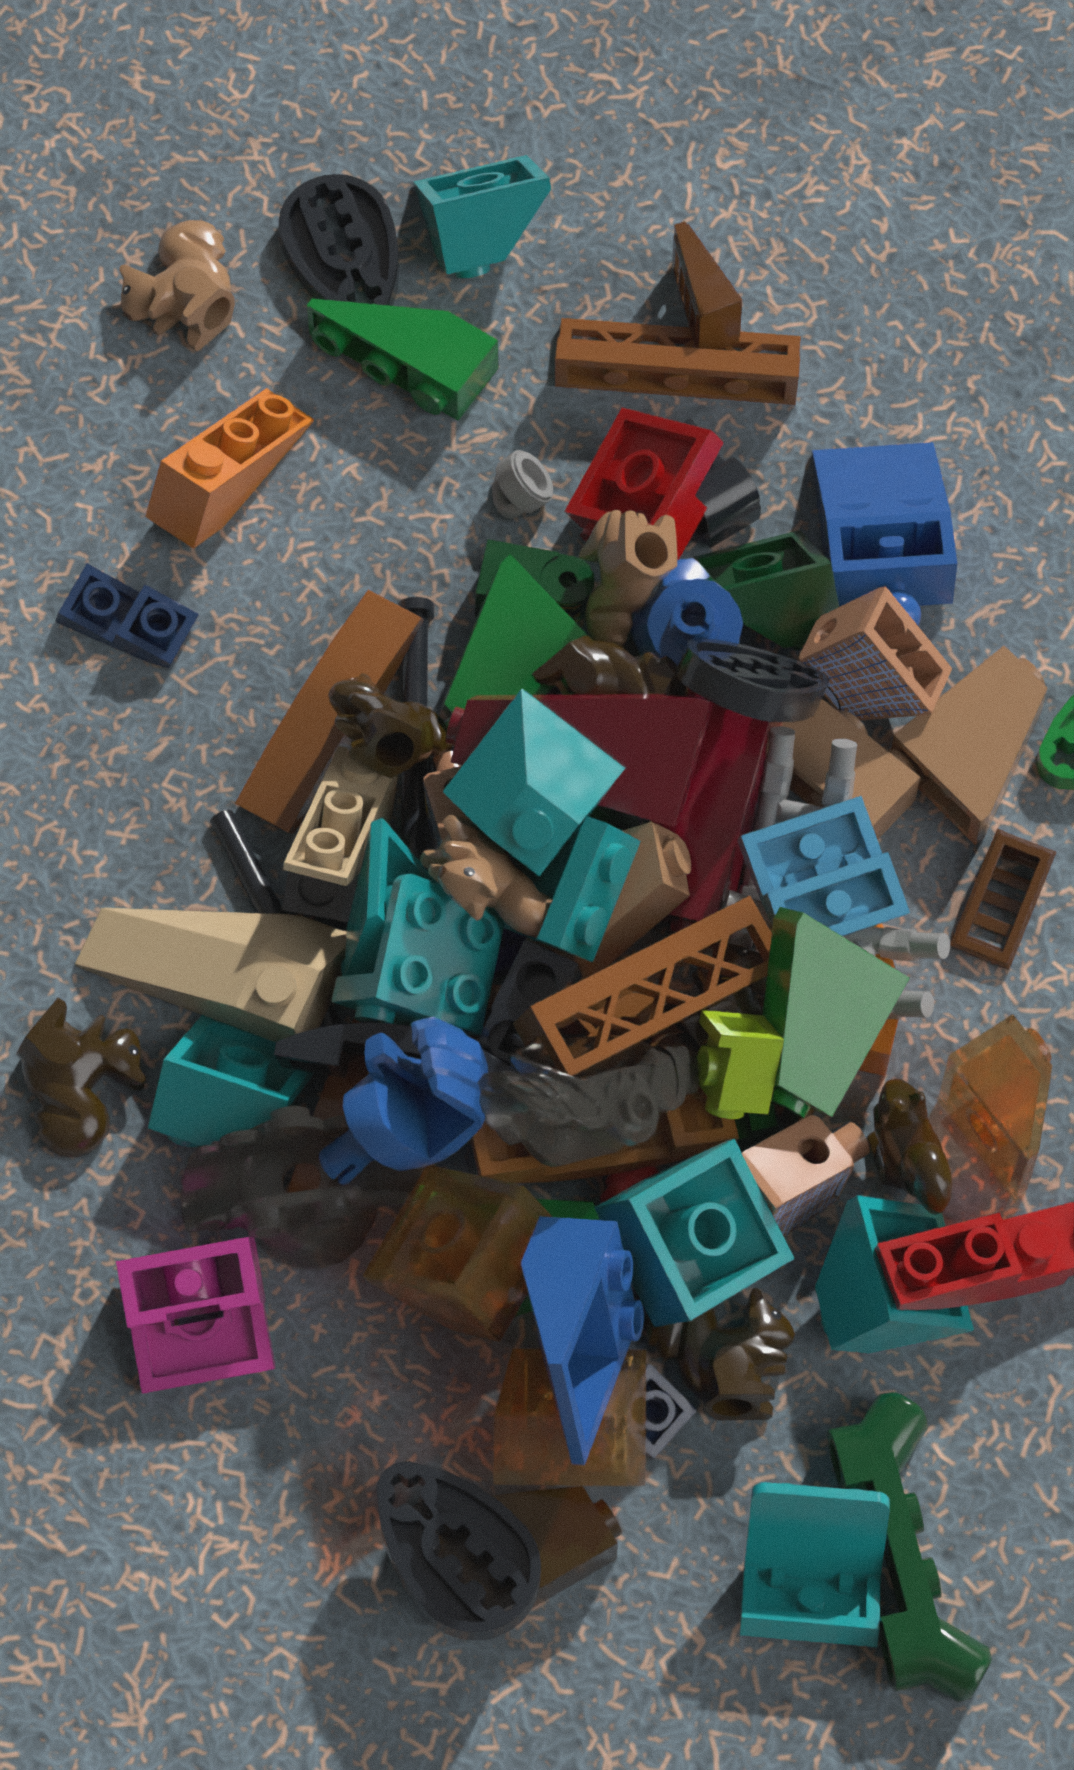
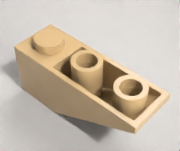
M338 746L284 861L283 870L347 886L360 873L371 822L383 818L388 825L390 824L393 815L398 775L392 779L381 775L349 758L347 747Z

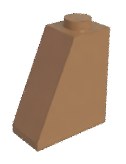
M1005 645L939 697L932 714L916 716L897 731L893 736L891 747L901 752L913 764L916 774L920 776L918 789L974 845L982 841L987 834L1041 715L1047 692L1044 679L1035 665L1025 658L1018 659Z
M652 821L623 830V832L641 842L593 962L527 938V940L578 963L582 974L580 981L605 969L690 896L686 874H689L691 871V859L687 846L679 835Z

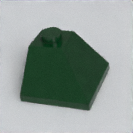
M801 530L691 557L710 575L709 581L716 582L730 593L740 609L743 624L783 648L790 647L793 650H802L815 622L822 615L839 607L832 564Z

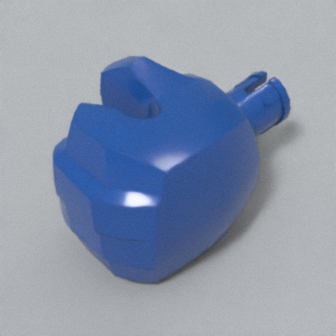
M694 558L677 560V567L660 582L658 590L634 618L628 637L640 656L647 652H652L659 657L667 655L678 666L686 644L692 638L714 639L739 644L743 627L739 607L728 591L716 582L709 581L710 575Z
M436 1017L424 1018L411 1023L412 1043L420 1052L421 1059L406 1056L397 1044L384 1033H378L367 1039L365 1042V1063L369 1074L345 1093L343 1097V1110L349 1130L319 1152L320 1164L327 1175L334 1180L344 1170L345 1172L338 1177V1183L348 1184L374 1159L385 1166L403 1171L430 1166L445 1160L457 1152L482 1127L491 1106L488 1065L478 1041L468 1037L460 1028Z

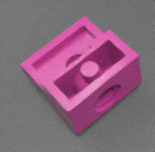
M244 1237L116 1261L127 1328L131 1329L142 1394L276 1369L264 1304L266 1303L255 1237ZM223 1310L224 1317L178 1326H175L174 1319Z

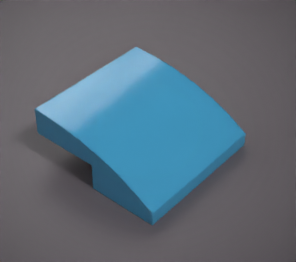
M862 796L742 835L737 840L772 927L773 918L779 907L804 912L843 937L910 914L888 852L882 854Z

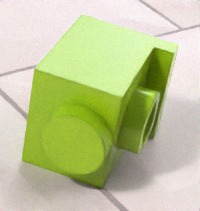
M701 1010L699 1023L709 1034L707 1046H701L698 1051L695 1063V1076L697 1083L707 1095L705 1110L712 1115L726 1119L742 1118L744 1112L768 1114L784 1039L764 1015Z

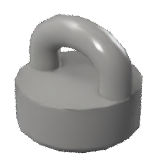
M517 450L497 464L496 476L492 485V499L499 514L505 518L514 519L524 512L530 514L536 512L551 501L553 497V483L547 470L536 457L528 452Z

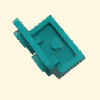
M585 816L582 826L549 869L540 876L509 853L514 865L533 881L538 891L549 896L552 902L537 938L524 935L506 923L504 929L593 962L641 841L605 822Z
M414 874L400 875L393 882L374 973L338 976L332 1002L356 1010L354 1019L361 1023H390L411 1026V1023L414 1021L436 1017L460 1028L467 1036L481 1035L505 922L494 908L487 906L482 918L476 921L465 909L456 904L444 892L440 884Z
M761 1482L754 1485L751 1492L743 1568L740 1636L877 1647L880 1630L881 1570L890 1512L889 1497L882 1492L770 1482Z

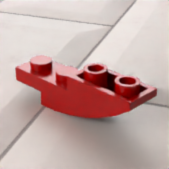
M1074 1202L1004 1220L999 1212L878 1243L874 1249L897 1310H928L969 1306L1032 1294L1064 1284L1069 1276L1074 1275Z

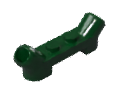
M881 1393L876 1396L860 1424L827 1430L830 1458L838 1488L882 1492L890 1499L884 1557L899 1613L881 1617L878 1640L893 1691L896 1692L928 1684L959 1703L969 1700L973 1696L992 1662L989 1647L937 1616L933 1599L941 1598L942 1596L938 1571L932 1557L922 1559L916 1534L924 1532L921 1508L914 1492L904 1493L900 1478L901 1471L928 1429L926 1415L919 1405L899 1393Z

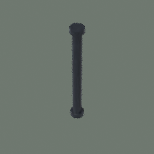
M408 597L400 600L397 605L418 615L424 621L403 658V703L413 701L427 707L428 622L434 619L435 605L433 601L424 597ZM427 759L415 763L410 769L402 772L401 840L419 861L423 851H426L427 814L423 777L427 775Z

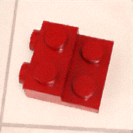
M622 407L564 512L583 529L580 537L585 542L588 541L599 519L607 512H612L613 510H619L621 515L630 510L635 511V513H641L646 517L648 525H654L661 516H671L675 521L677 560H679L707 510V507L695 494L724 442L712 430Z

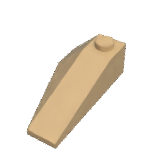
M101 908L75 965L126 987L277 1042L297 1033L320 1027L331 1004L336 979L338 976H342L341 962L345 958L346 932L302 915Z

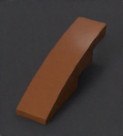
M368 589L300 689L263 751L235 804L282 830L294 834L308 811L338 746L348 748L352 742V739L348 738L335 726L337 713L332 708L328 697L331 687L338 681L359 677L361 673H364L371 678L381 694L384 695L424 619Z

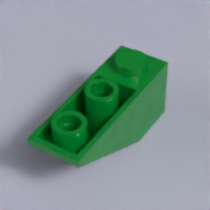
M311 299L307 304L309 334L321 350L335 357L343 353L360 363L363 371L375 382L384 386L394 383L411 393L412 399L419 407L430 414L439 415L441 412H444L459 421L499 369L498 340L449 311Z

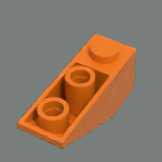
M267 388L161 460L145 517L191 548H196L227 524L314 422V418L293 406L286 398L276 395Z

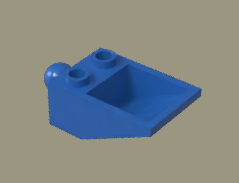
M934 443L812 450L823 555L832 564L839 607L877 588L886 586L919 626L921 621L920 606L953 604L958 563L951 511Z
M539 1216L521 1260V1266L544 1364L572 1464L585 1465L631 1341H638L641 1336L644 1322L643 1305L640 1300H634L631 1287L633 1275L632 1254L629 1250H623L617 1221Z

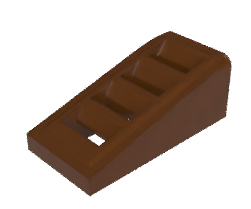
M685 221L675 224L672 269L694 346L696 348L718 350L739 342L742 298L691 226Z
M997 828L951 941L950 948L1010 970L1057 852ZM999 858H1004L1034 870L1035 873L1032 880L1030 881L997 868ZM992 879L1025 892L1026 895L1023 903L988 890L990 880ZM981 902L1017 915L1014 925L978 912ZM972 924L1008 937L1004 949L968 935Z

